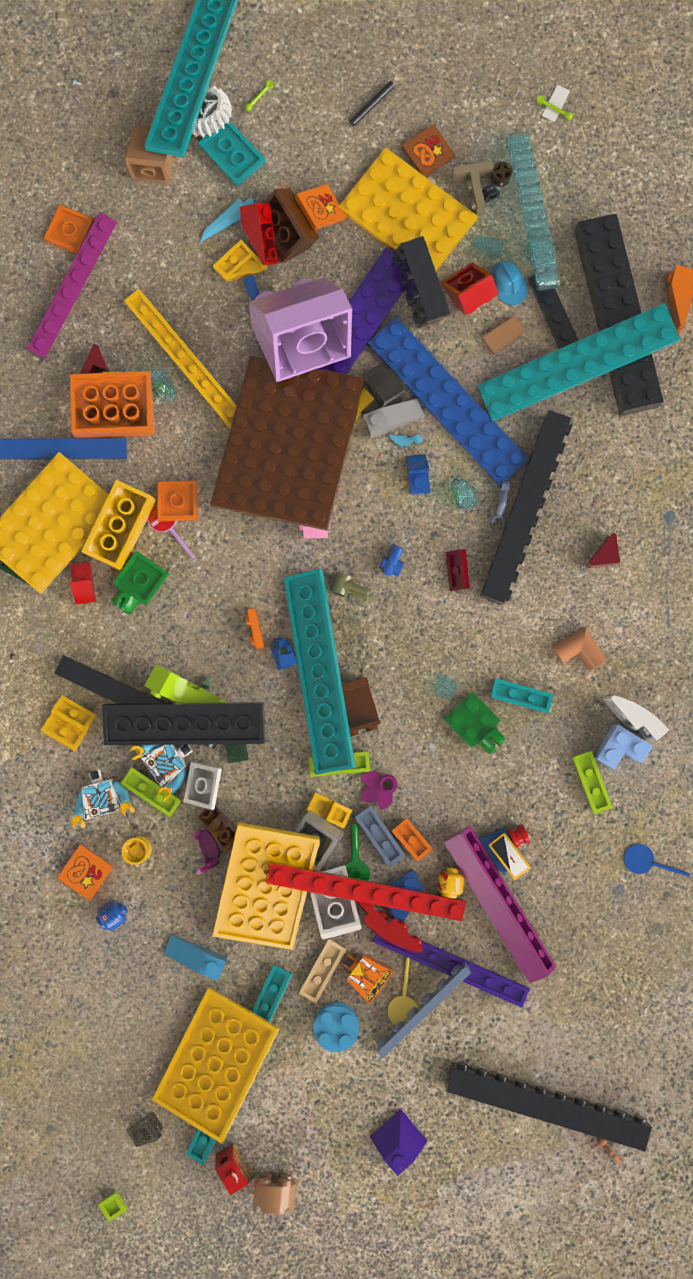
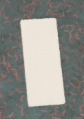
M557 85L549 103L562 109L570 91ZM547 106L542 116L555 122L559 113Z

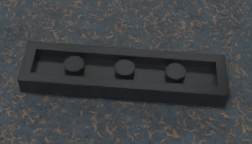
M547 270L529 277L530 287L558 348L561 349L577 342L576 333Z

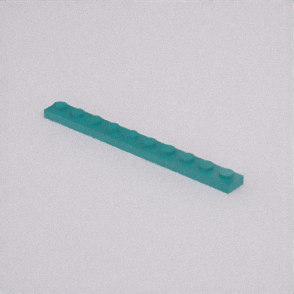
M274 964L252 1012L271 1023L293 973ZM197 1129L186 1155L204 1165L216 1140Z

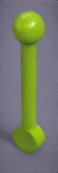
M268 80L266 86L250 103L245 104L244 109L247 112L251 111L252 106L268 89L274 87L273 81Z
M542 95L537 97L536 101L539 105L544 104L564 115L567 120L572 119L573 115L571 112H565L549 103Z

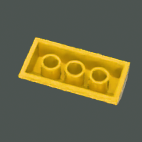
M116 480L81 552L122 571L156 500L153 496Z

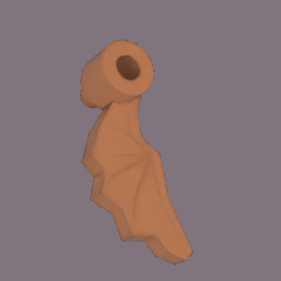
M598 1138V1142L595 1144L596 1148L598 1149L602 1145L613 1159L621 1164L622 1160L607 1146L608 1140Z

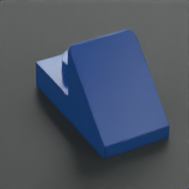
M426 454L406 456L411 496L429 494L431 490Z

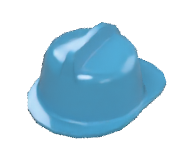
M502 261L495 264L491 268L490 274H492L499 293L498 297L507 305L514 306L520 304L527 296L528 287L519 268L511 262Z

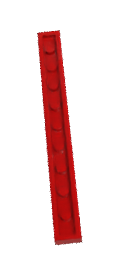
M271 861L265 880L266 884L462 921L466 906L464 899L449 898L438 894Z

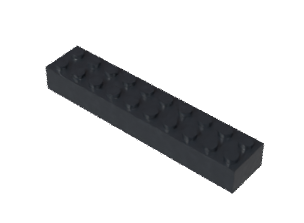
M617 213L579 221L574 233L600 332L641 314V309ZM652 354L609 372L620 416L656 409L664 402Z

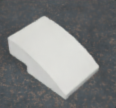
M606 696L603 698V701L628 730H639L646 740L657 741L669 731L656 716L642 706L618 696Z

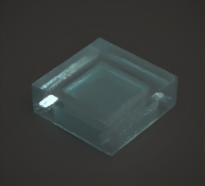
M441 674L432 692L451 701L460 683Z

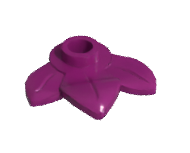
M376 771L363 774L361 780L367 786L362 793L361 800L369 803L377 801L381 810L390 806L393 801V792L397 789L396 778L390 774L381 775ZM386 780L391 782L389 788H385L383 785Z

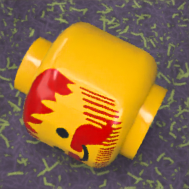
M447 867V871H441L437 884V890L441 892V896L457 898V895H461L464 888V875L459 873V869Z

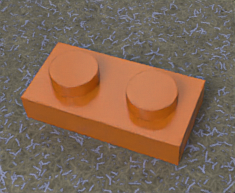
M255 608L247 610L248 615L245 616L247 627H251L253 633L249 635L252 647L256 646L257 650L265 649L257 611Z
M407 817L391 830L417 862L433 850Z

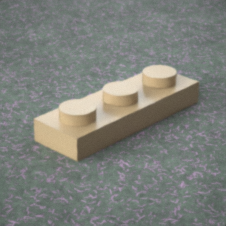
M328 938L299 990L300 995L315 1003L318 1002L345 953L346 947Z

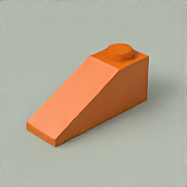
M676 265L672 271L668 272L666 283H668L667 295L673 323L677 332L680 333L685 327L693 297V269Z

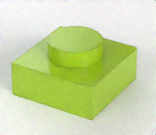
M117 1190L98 1203L108 1222L126 1212L128 1208Z

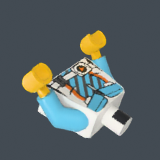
M140 745L129 749L128 752L132 750L137 752V756L133 757L132 760L141 757L162 787L158 791L157 796L162 792L165 793L164 802L182 786L187 775L186 767L188 766L184 758L193 752L189 745H181L178 748L175 745Z
M100 770L90 772L89 777L92 785L82 787V791L79 792L71 825L75 829V825L80 822L81 828H84L85 822L83 818L88 820L119 810L126 816L125 812L128 808L133 813L135 809L131 805L128 790L113 779L103 781Z

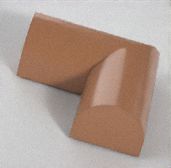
M586 627L581 628L551 647L561 664L578 654L589 671L607 661Z

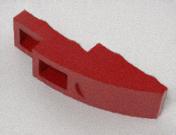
M355 901L367 914L363 919V923L379 937L407 951L420 953L423 950L421 947L422 941L415 934L411 936L407 932L409 928L401 919L397 921L394 918L388 923L387 920L389 918L382 910L377 911L373 907L374 904Z

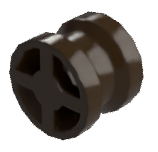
M498 162L494 166L491 180L496 186L504 187L509 183L512 175L511 165L507 162Z

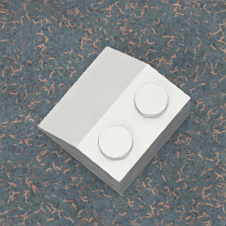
M191 762L184 802L214 810L222 767Z

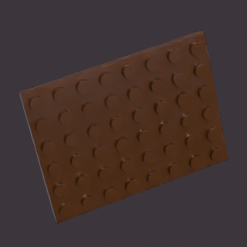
M250 356L212 495L211 507L328 531L365 378L314 369L276 382L267 360Z

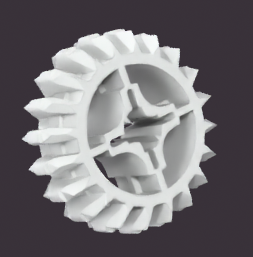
M216 86L208 87L192 133L196 137L201 135L204 138L206 134L211 137L213 132L218 133L220 128L224 129V124L229 123V118L232 117V106L228 96H226L222 89H217Z

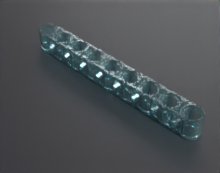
M529 132L509 134L508 147L536 286L538 290L559 288V273Z

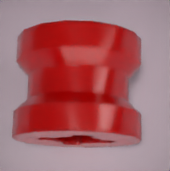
M523 824L518 825L515 829L510 828L507 830L516 848L522 843H530Z

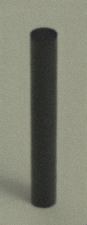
M389 81L349 121L350 124L355 127L395 88L394 83Z

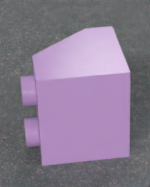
M325 277L314 281L303 279L295 283L292 288L277 293L272 291L263 292L255 300L249 302L251 326L276 382L351 357L352 307L343 289Z

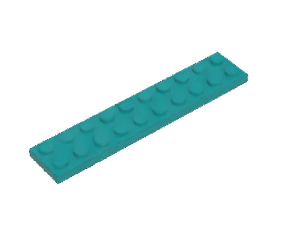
M196 0L144 145L146 151L184 158L238 0Z
M663 303L477 386L491 420L495 422L680 342V337L666 304Z
M315 569L284 577L315 775L356 768L323 570Z

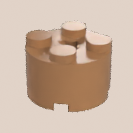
M260 1173L259 1178L254 1180L253 1209L256 1210L257 1207H260L261 1212L268 1214H283L285 1209L290 1208V1212L294 1211L296 1182L292 1180V1175L280 1174V1177H272L271 1173Z

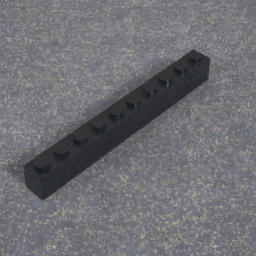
M551 410L545 416L481 591V598L503 605L511 597L512 590L509 589L511 583H515L519 572L516 570L518 564L522 565L526 555L523 553L525 545L529 546L531 542V528L536 527L539 516H536L538 509L542 510L546 500L543 497L544 492L550 489L552 484L550 479L551 473L556 472L559 461H556L558 454L562 455L566 443H563L564 437L569 436L572 425L569 424L571 418Z
M460 1061L457 1064L451 1062L445 1083V1089L448 1093L646 1152L652 1127L643 1116L636 1114L634 1117L629 1116L620 1109L609 1110L607 1106L600 1103H595V1105L589 1104L587 1100L580 1097H575V1099L569 1098L567 1094L560 1091L555 1093L549 1092L546 1087L536 1085V1087L529 1086L526 1081L516 1079V1081L509 1080L508 1076L504 1074H489V1071L484 1068H469L468 1064Z

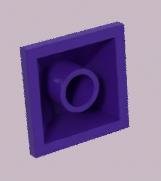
M401 1109L370 1135L383 1160L397 1176L415 1161L428 1142Z

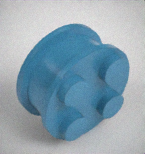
M330 1002L322 1006L314 1020V1036L318 1044L327 1051L342 1052L349 1049L355 1043L359 1033L358 1017L355 1011L343 1002Z

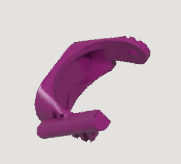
M200 830L192 834L202 851L205 866L197 870L199 875L219 865L220 849L209 830Z

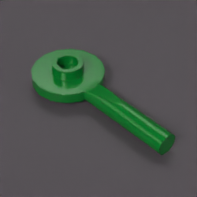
M350 823L352 860L345 864L348 877L368 881L370 877L369 867L359 857L358 823Z

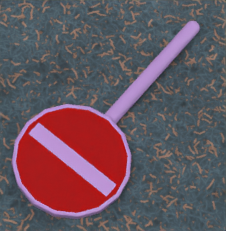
M157 505L153 506L148 517L149 526L159 533L170 531L189 556L194 559V554L173 529L176 521L158 522Z

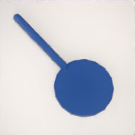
M644 844L631 845L624 854L625 866L635 874L646 873L652 866H656L690 877V873L654 862L653 852Z

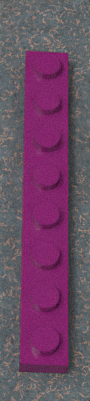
M102 212L98 213L26 348L43 359L46 358L117 224L116 221Z

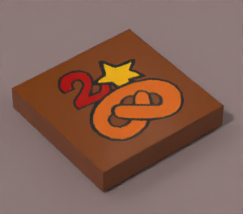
M434 124L402 144L403 151L417 171L425 177L453 160L456 156Z

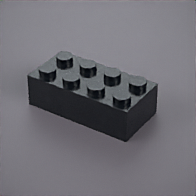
M424 236L401 243L393 252L392 260L394 266L398 267L400 273L399 281L405 287L407 293L406 301L409 306L411 305L414 312L412 313L413 321L415 324H418L420 329L443 320L450 314V310Z

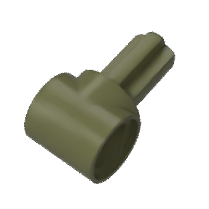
M336 572L329 591L343 597L351 594L365 600L368 598L370 589L353 583L352 577Z

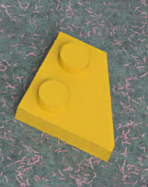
M240 240L213 265V269L226 282L266 271L267 266L263 265L259 257Z

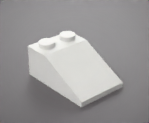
M346 866L323 871L348 877ZM310 892L320 935L323 940L362 929L355 901Z

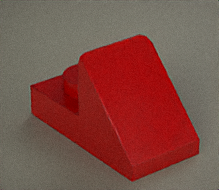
M91 563L70 565L72 582L69 584L76 605L96 602Z

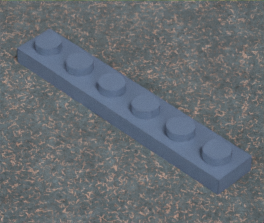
M465 962L462 965L457 964L451 970V975L447 979L443 978L436 985L437 989L432 994L430 992L422 998V1003L417 1008L414 1006L407 1013V1018L403 1022L398 1021L393 1026V1032L390 1035H384L378 1041L377 1053L382 1059L471 973L470 967Z

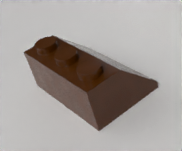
M291 188L275 189L263 202L270 203L276 251L282 263L305 252L320 238L296 202Z

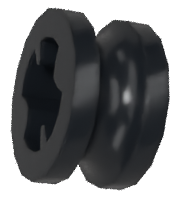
M495 183L486 186L482 190L485 202H490L499 196L500 191L496 190L497 186Z

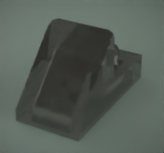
M151 1112L128 1127L126 1131L136 1147L157 1141L162 1136L160 1132L163 1130V1126L155 1113Z

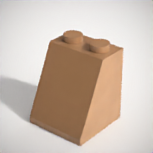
M134 125L125 158L131 178L134 180L170 183L174 156L146 151L144 145L151 127L148 125Z

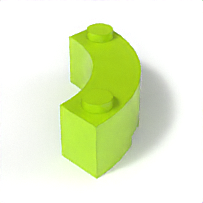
M157 664L144 685L151 689L150 694L155 697L161 698L164 696L176 703L227 702L201 687L196 690L197 685Z

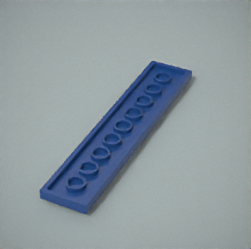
M397 317L367 343L372 351L499 487L503 481H507L529 461V458L491 420V417Z

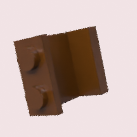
M367 677L342 684L350 737L359 735L358 731L366 729V732L378 729L377 725L381 724L376 711Z

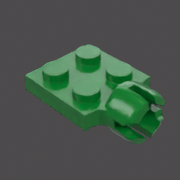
M136 551L113 582L118 587V591L111 599V602L126 614H131L138 604H143L147 607L170 574Z
M473 692L444 718V721L471 749L479 745L488 754H492L497 750V747L490 740L492 739L499 747L505 741L504 735L496 727L501 720Z

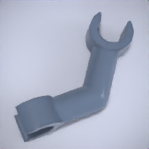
M502 482L499 504L496 514L492 516V524H494L496 518L502 519L501 526L505 524L504 512L511 482Z

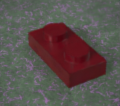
M466 549L446 552L449 590L455 592L470 589Z

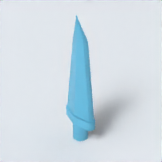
M250 197L245 202H242L240 198L235 200L228 209L204 230L200 242L240 221V207L255 204L253 199Z

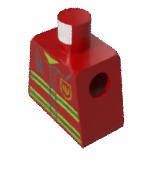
M234 1143L216 1153L215 1170L230 1195L250 1183L253 1175Z

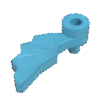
M390 435V438L394 440V444H398L401 447H408L413 442L420 444L423 441L421 435H415L410 438Z

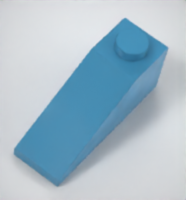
M171 934L164 954L216 981H218L228 958Z

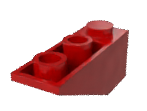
M255 203L241 206L242 228L263 265L278 264L270 203Z

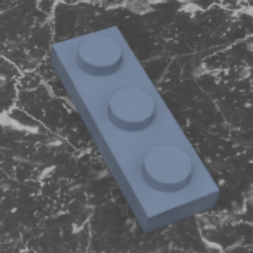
M371 805L355 816L389 867L406 856Z

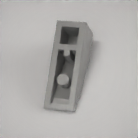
M413 399L363 415V423L371 439L425 416L418 399Z

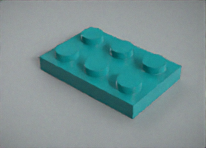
M230 120L228 124H224V129L220 128L218 133L213 132L211 137L207 134L198 142V146L237 188L266 163L264 156Z

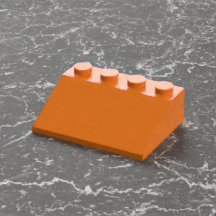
M150 371L70 374L71 433L75 438L155 436V416Z

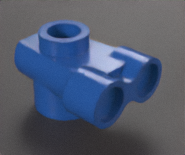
M392 544L389 556H384L381 562L382 573L388 576L392 574L397 577L399 576L404 564L403 561L398 560L404 550L402 547Z

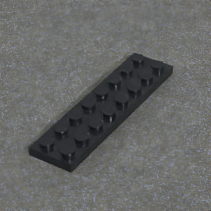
M264 702L102 705L104 745L265 743Z

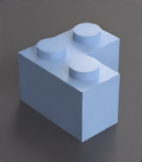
M613 724L595 753L594 758L605 767L615 770L623 755L637 763H643L653 746L622 726Z

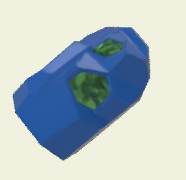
M280 637L273 639L271 651L278 671L297 665L291 644L286 639Z

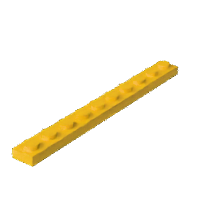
M140 289L136 290L124 300L125 304L230 429L237 405Z

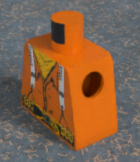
M364 953L359 960L348 954L342 962V965L350 970L347 975V981L369 1004H371L393 973V969L390 966Z

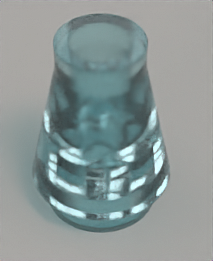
M476 235L473 247L478 248L493 258L494 256L499 257L503 248V242L499 238Z

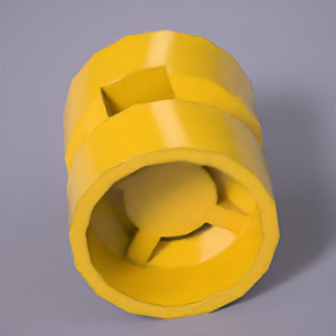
M135 836L127 840L122 847L123 859L132 865L144 862L152 853L151 841L144 836Z

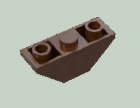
M216 805L214 810L204 809L198 818L222 849L227 852L233 846L237 826Z

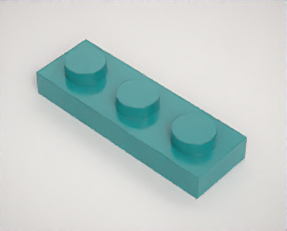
M497 678L494 680L490 698L549 714L554 694Z

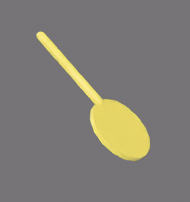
M406 957L402 996L394 998L388 1006V1016L394 1024L398 1021L403 1022L407 1018V1013L414 1006L417 1008L415 1001L406 996L410 962L408 957Z

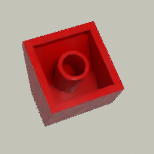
M473 262L441 282L443 289L456 308L465 315L474 312L478 307L490 302L493 297L499 294L492 274Z

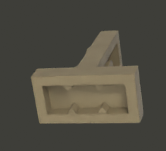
M492 160L453 167L452 171L453 183L466 181L467 192H471L472 197L470 199V207L478 217L483 216L485 211L479 178L491 176L493 170Z

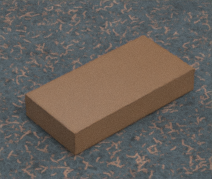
M513 316L483 336L482 340L494 355L525 334L526 330L516 316Z

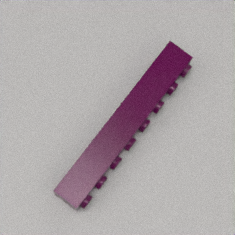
M469 826L450 836L444 842L448 852L452 855L459 870L466 878L468 885L474 891L479 903L483 906L490 921L494 924L501 939L505 942L512 957L516 960L522 974L529 983L548 977L556 968L555 963L472 827Z

